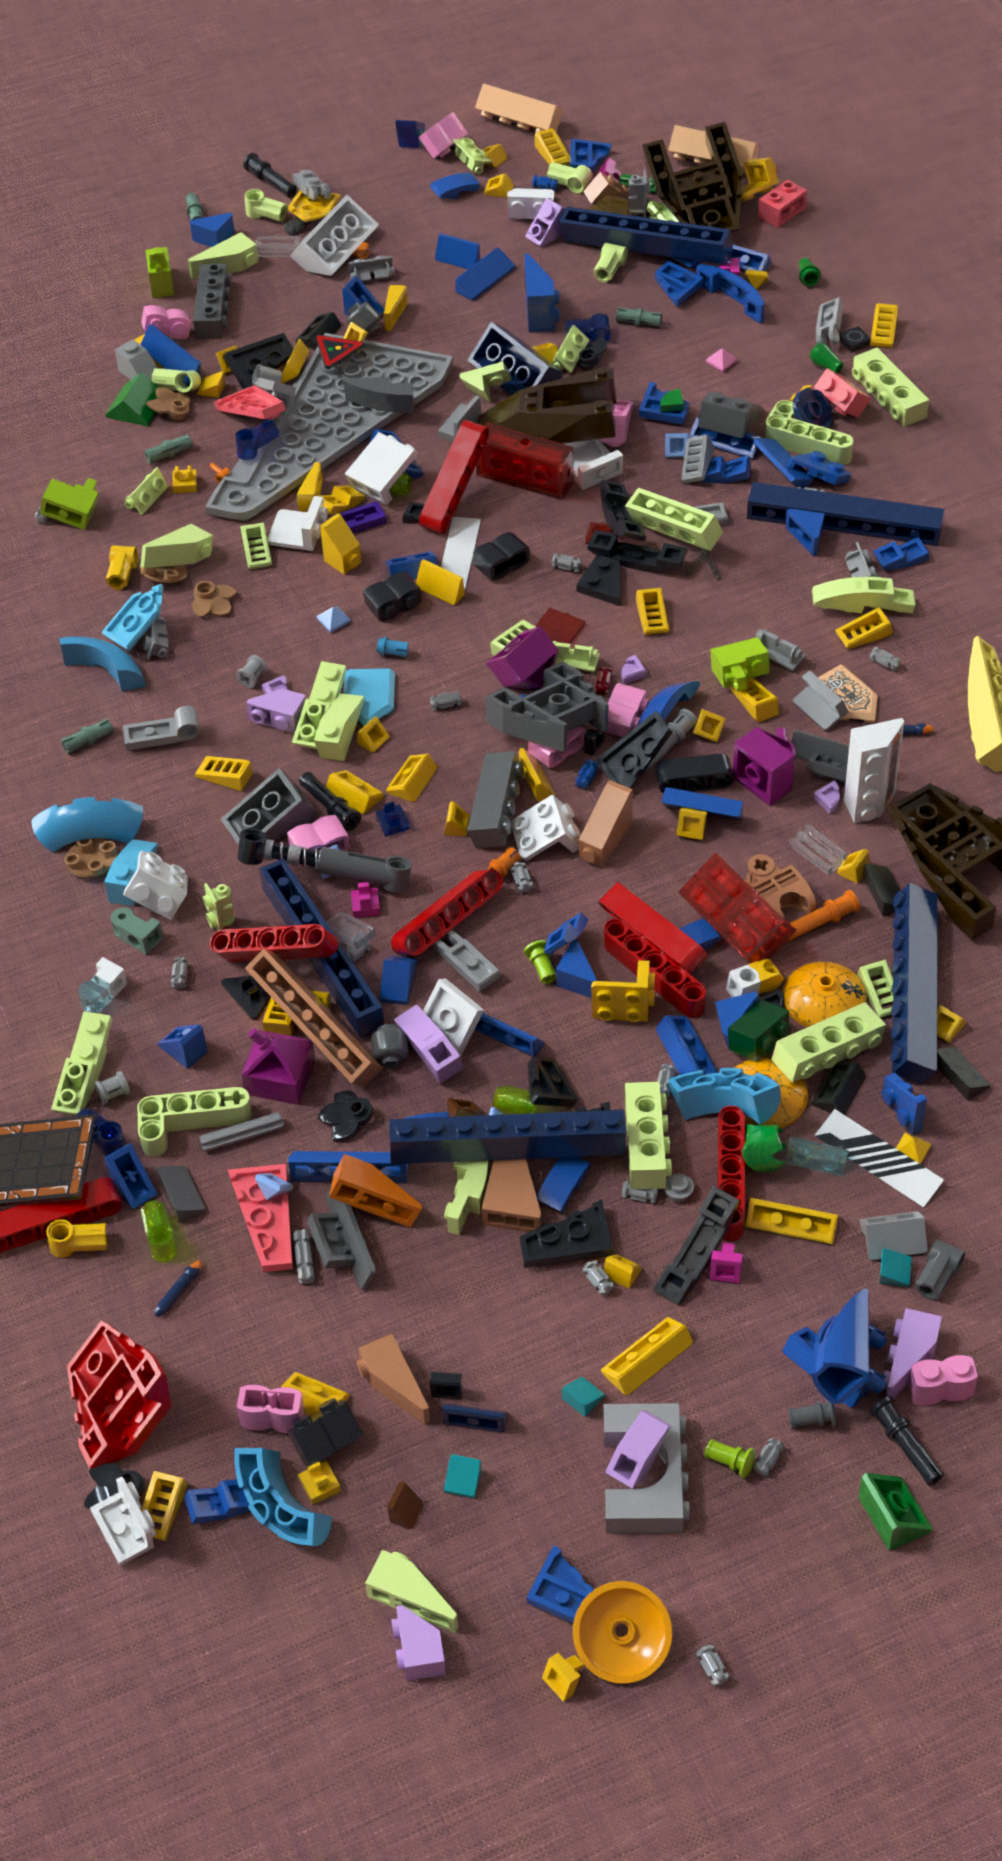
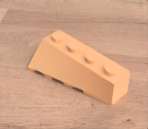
M484 83L475 106L476 109L481 111V116L489 119H493V116L499 117V121L511 125V122L518 123L517 127L524 130H529L530 127L536 129V133L553 128L556 132L563 110L556 105Z
M678 125L674 126L668 149L674 155V159L685 161L688 158L699 165L712 162L706 145L705 131ZM731 137L742 172L746 174L743 162L757 159L759 146L755 142Z

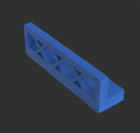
M293 1151L292 1155H289L288 1158L291 1182H332L338 1164L343 1155L347 1154L374 1165L394 1183H407L408 1164H391L390 1152Z

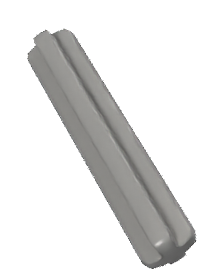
M276 1112L201 1135V1147L204 1152H208L282 1129L284 1122L281 1114Z

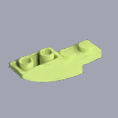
M852 577L825 582L813 586L812 589L814 606L824 609L830 608L845 612L862 613L864 606H869L875 609L880 607L881 609L894 610L896 612L913 613L915 608L913 590L893 587V581L890 578Z
M321 661L310 698L305 700L292 740L293 745L317 749L314 738L320 720L340 694L347 672L346 665Z
M83 1012L71 1056L66 1058L51 1108L52 1112L80 1116L95 1088L94 1082L98 1080L108 1051L105 1045L113 1021L110 1015Z
M489 1160L454 1162L453 1168L457 1170L455 1198L453 1203L449 1202L444 1213L449 1233L460 1235L469 1212L481 1215L489 1181Z

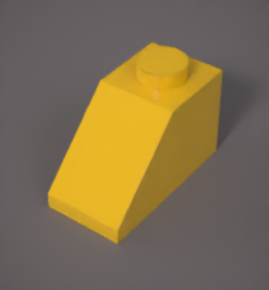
M337 513L320 525L324 562L344 575L353 568H356L362 562L360 544L342 516Z

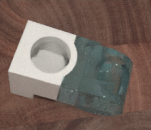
M104 957L96 964L97 973L93 978L81 984L78 989L81 1006L85 1012L97 1013L101 1011L127 985L124 969Z

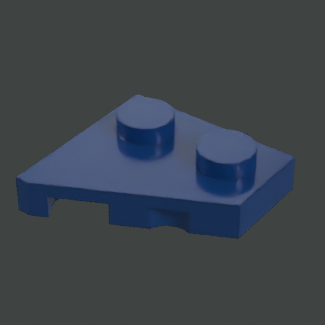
M571 139L570 167L577 168L580 165H584L593 172L610 153L611 144Z
M670 261L666 262L655 272V280L676 306L681 305L704 285V277Z
M650 382L639 408V417L684 425L690 403L683 399L684 410L660 412L661 399L669 391L667 390L664 393L657 389L656 383Z
M819 451L789 457L786 465L792 469L796 466L808 468V475L820 478L834 485L848 482L852 474L845 470L842 464L828 460L826 455Z
M892 1073L884 1077L883 1090L881 1091L882 1098L888 1106L891 1105L894 1109L899 1123L903 1127L906 1126L911 1135H915L923 1129L927 1098L923 1094L914 1096L911 1093L914 1091L913 1086L907 1082L905 1083L896 1073Z
M553 1545L526 1600L528 1604L573 1624L580 1604L594 1589L583 1581L579 1571L574 1566L571 1567L562 1556V1551Z

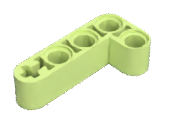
M788 400L779 401L767 417L765 438L777 440L785 450L798 454L819 451L825 454L826 458L832 462L842 465L851 462L853 438L846 433L795 419L792 407L793 402Z
M241 1087L148 1096L143 1098L137 1107L138 1133L142 1150L150 1157L160 1156L167 1150V1132L237 1125L249 1121L252 1117L249 1094Z

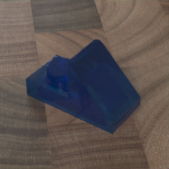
M396 120L395 125L399 146L419 148L420 132L425 131V123Z

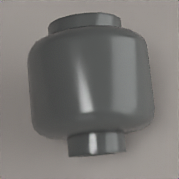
M356 302L348 310L350 315L347 317V323H355L368 332L367 336L380 325L378 323L380 319L379 314L368 302H364L361 305Z
M382 1025L371 1036L372 1056L378 1063L383 1064L385 1068L398 1067L401 1062L407 1059L409 1055L408 1039L405 1032L398 1025Z

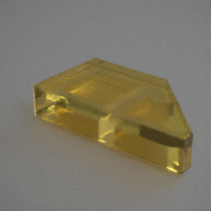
M607 195L588 209L627 215L629 199Z

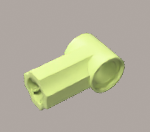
M552 162L549 165L547 177L552 178V181L557 179L558 184L565 185L571 192L579 194L582 193L592 180L593 174L584 165L573 168Z
M251 189L245 193V207L248 217L256 219L264 216L283 222L286 218L287 204L264 197V193L259 189Z
M610 243L603 245L600 260L594 269V276L598 278L599 282L607 283L608 280H612L619 266L623 267L625 265L628 248Z
M155 368L152 374V382L158 387L189 392L199 388L201 377L194 370L183 371ZM185 376L190 378L191 384L189 387L184 382Z

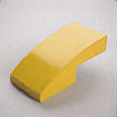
M350 485L334 486L331 495H318V497H323L324 507L327 508L328 514L333 515L354 508L365 500L366 495Z

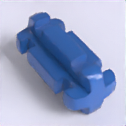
M536 174L533 176L532 186L535 188L538 186L539 189H552L555 192L558 187V180L554 179L552 181V178L538 177Z
M590 759L585 761L586 764L582 766L578 777L575 779V785L578 788L587 789L589 787L588 785L592 782L596 774L595 772L598 771V763Z

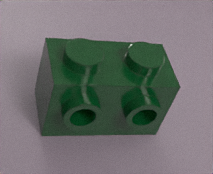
M761 999L728 1027L729 1050L757 1062L776 1046L778 1040L790 1034L789 1010Z

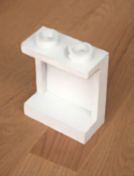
M379 432L346 471L345 476L351 487L387 506L392 500L389 489L410 464L418 467L420 461L414 447L409 444L404 445L393 436H386Z
M598 439L553 445V452L563 454L561 463L567 464L568 475L582 490L599 484L602 480H608L623 473V454L619 450L611 453Z

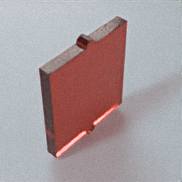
M549 608L535 627L541 626L552 642L557 641L571 644L586 625V622L571 616L568 612L563 613Z

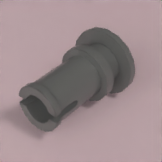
M828 1400L827 1403L820 1404V1401H816L815 1405L793 1409L788 1408L791 1429L819 1424L820 1427L824 1426L825 1422H831L832 1428L836 1426L835 1406Z

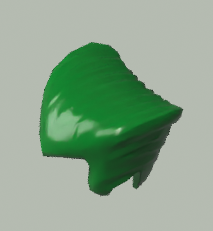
M745 1125L746 1143L742 1150V1156L746 1164L754 1171L761 1173L773 1172L785 1164V1161H778L772 1155L786 1148V1143L780 1142L778 1133L783 1132L779 1125Z

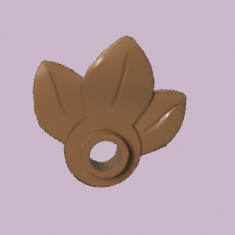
M164 387L156 389L157 399L146 402V405L158 413H168V416L174 420L185 419L190 409V398L183 392L175 394L171 389Z
M201 581L196 584L193 591V612L201 618L205 617L208 613L219 617L226 616L231 612V605L228 599L234 597L237 591L228 585L214 586L210 581Z

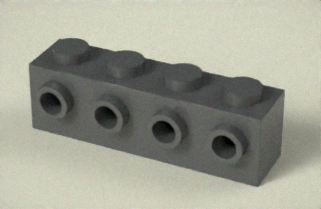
M200 264L193 317L196 339L222 338L223 329H227L226 315L229 314L228 301H230L232 275L227 272L226 264Z
M515 751L485 754L467 830L475 848L505 846L507 836L511 834L512 815H515L516 796L520 794L519 782L520 778L524 775L523 763L518 760Z

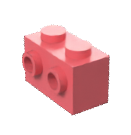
M789 180L784 181L759 199L758 218L777 228L806 208L807 190Z
M828 368L814 387L827 397L830 404L833 402L836 405L834 409L844 416L850 414L859 418L871 401V398L843 376Z

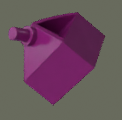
M538 626L519 633L492 657L486 665L506 688L519 690L542 689L544 669L555 665L559 649L542 627Z
M756 727L734 743V779L769 806L789 793L793 787L796 748L787 737V730L782 727L778 728L776 735Z
M253 1028L249 1032L248 1037L254 1043L241 1074L244 1089L250 1096L299 1105L315 1063L313 1041Z

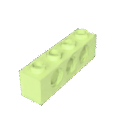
M878 348L854 357L852 368L854 378L903 427L927 418L929 399Z
M641 488L635 491L625 505L633 522L641 523L643 527L711 551L723 534L714 514Z
M864 1002L778 1040L772 1061L792 1083L802 1078L806 1079L817 1071L824 1068L829 1069L837 1062L846 1058L851 1059L866 1049L877 1047L883 1039L882 1036L886 1024Z
M659 1082L625 1083V1110L631 1189L666 1188V1176H672L671 1159H665V1154H670L669 1137H664L663 1132H668V1116L662 1115V1111H666V1093H660Z

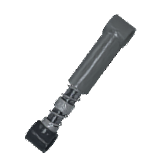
M248 828L240 832L237 858L240 862L247 865H258L265 859L273 861L284 858L290 865L300 866V864H303L306 868L314 866L316 870L318 869V873L379 884L387 891L393 893L405 892L409 886L412 863L401 856H391L384 859L322 847L319 852L317 848L315 850H308L305 846L302 848V846L296 844L287 846L283 845L282 842L280 844L274 843V840H268L265 832L259 829Z

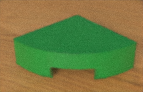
M680 389L669 391L662 397L660 412L684 410Z

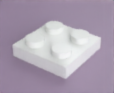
M444 978L438 980L423 1012L444 1033L461 1056L484 1009Z

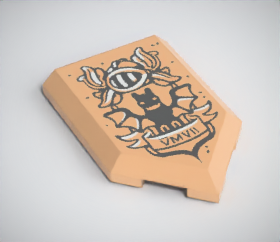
M840 664L818 677L844 701L849 712L840 720L849 721L850 718L865 720V723H875L878 694L846 666Z

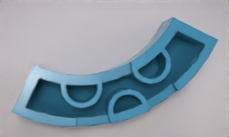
M69 636L59 638L65 666L88 665L95 667L100 665L106 668L108 673L118 682L121 692L146 687L144 677L136 662L117 646L92 637Z
M95 797L73 799L72 804L62 807L56 804L37 814L31 819L33 832L41 844L53 853L69 843L91 838L113 839L128 844L140 828L143 818V806L117 798H112L111 802L95 801Z
M721 1068L719 1073L704 1074L703 1070H698L668 1079L676 1105L685 1120L705 1114L719 1113L722 1108L732 1105L742 1109L745 1116L762 1124L769 1120L777 1111L781 1101L780 1086L774 1080L758 1072L755 1076L744 1074L743 1069Z
M235 1448L234 1461L239 1488L243 1489L250 1504L248 1508L254 1517L284 1540L307 1546L322 1545L331 1529L332 1516L312 1512L294 1498L283 1477L281 1452L265 1448Z

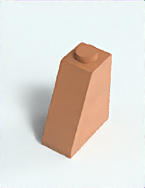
M611 780L606 783L578 840L579 858L601 867L604 865L632 825L633 789Z
M526 1159L493 1161L482 1205L483 1225L525 1232L541 1227V1211Z

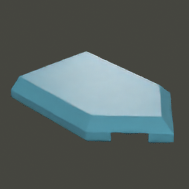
M156 585L152 587V591L144 594L139 592L132 595L105 627L102 634L130 652L160 615L163 585Z
M390 668L349 669L346 672L344 694L364 696L365 698L358 718L362 727L377 716L380 719L394 711L395 672Z

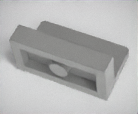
M475 395L468 405L461 403L438 430V438L453 442L464 420L477 423L478 417L481 415V397Z
M809 670L802 676L807 687L793 699V702L827 732L849 711L844 701Z
M918 1211L860 1219V1228L866 1236L867 1253L870 1260L881 1259L882 1248L905 1255L926 1253L928 1251L925 1218Z

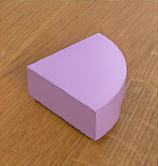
M636 655L629 657L622 667L621 680L623 684L646 677V670Z
M284 675L262 684V690L265 694L279 689L288 690L287 680Z
M835 781L815 791L813 799L829 814L837 809L840 801L839 786Z

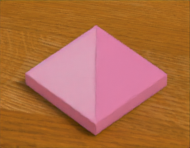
M723 348L706 359V363L722 372L738 361V358Z

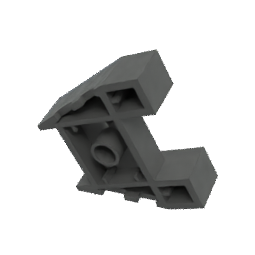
M562 661L544 669L543 688L527 696L521 697L506 687L487 695L486 723L502 733L565 752L567 751V731L588 722L603 732L608 731L609 704L601 695L597 696L593 692V686L583 680V674Z

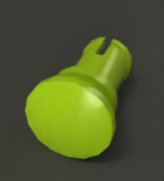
M537 940L525 947L524 955L530 959L532 965H535L540 982L550 984L556 980V973L550 961L551 954L547 955L544 952L547 940Z
M711 1439L705 1450V1458L729 1466L731 1471L736 1472L740 1470L739 1475L743 1479L749 1475L755 1462L756 1451L754 1448H749L747 1452H744V1448L740 1446L733 1448Z

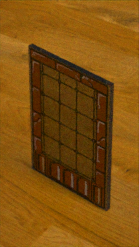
M96 1114L0 1124V1207L82 1199L97 1123Z

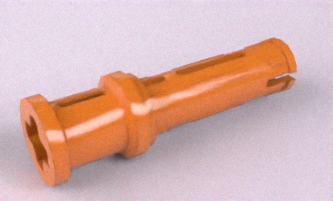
M847 890L843 896L835 900H826L822 908L784 925L787 928L784 933L790 930L792 932L782 938L788 943L829 921L837 923L841 920L842 916L851 912H859L861 907L857 896L852 890Z

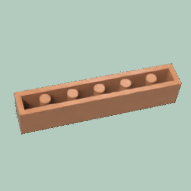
M263 948L245 969L350 1083L365 1088L383 1069L377 1060L276 953Z

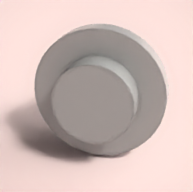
M674 1174L667 1178L664 1190L672 1201L684 1202L693 1194L694 1184L688 1176Z

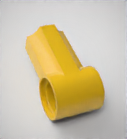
M112 545L109 554L110 566L106 576V583L114 590H122L128 585L132 568L135 569L137 567L138 549L133 546Z
M66 1220L53 1221L47 1227V1238L51 1254L58 1258H65L76 1251L106 1250V1223L71 1225Z

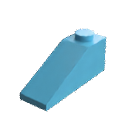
M132 839L114 859L104 881L109 903L135 906V901L123 895L124 890L137 870L139 853L141 851L156 853L158 843Z

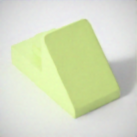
M504 362L460 374V378L468 390L491 402V386H499L511 381L510 372Z

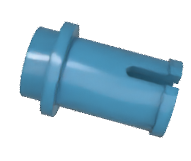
M386 636L378 639L377 653H381V656L389 654L407 658L409 642L389 640Z

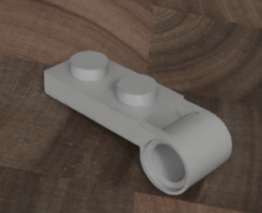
M260 364L254 370L252 383L257 385V387L264 388V391L275 397L285 399V395L294 396L296 388L280 383L282 378L280 370Z
M182 706L175 711V717L123 725L126 750L195 739L200 734L197 710L192 706Z

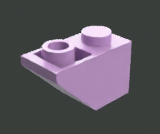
M546 198L525 237L541 247L560 237L562 233L559 221L566 208Z
M279 689L248 699L246 704L249 721L295 733L306 695L286 689Z
M642 1410L618 1444L605 1473L632 1489L646 1479L671 1425L646 1410Z
M396 1606L398 1618L391 1619L394 1639L401 1638L402 1649L396 1650L398 1670L405 1669L407 1681L446 1675L440 1630L405 1606Z

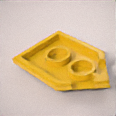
M299 190L289 204L288 210L304 222L325 218L336 206L341 195L331 193L330 198L326 199L322 195H318L317 200H312Z

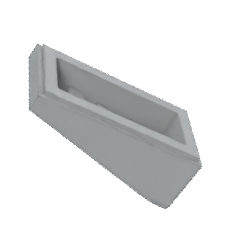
M708 435L688 438L681 478L683 484L704 480L715 448Z

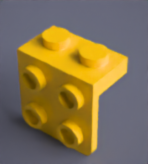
M771 157L750 159L743 162L749 184L742 186V201L754 198V194L760 192V194L772 190L771 186L779 183L776 165Z
M638 960L637 983L592 982V1017L603 1021L648 1022L649 1006L655 1005V990H653L655 987V972H650V961Z

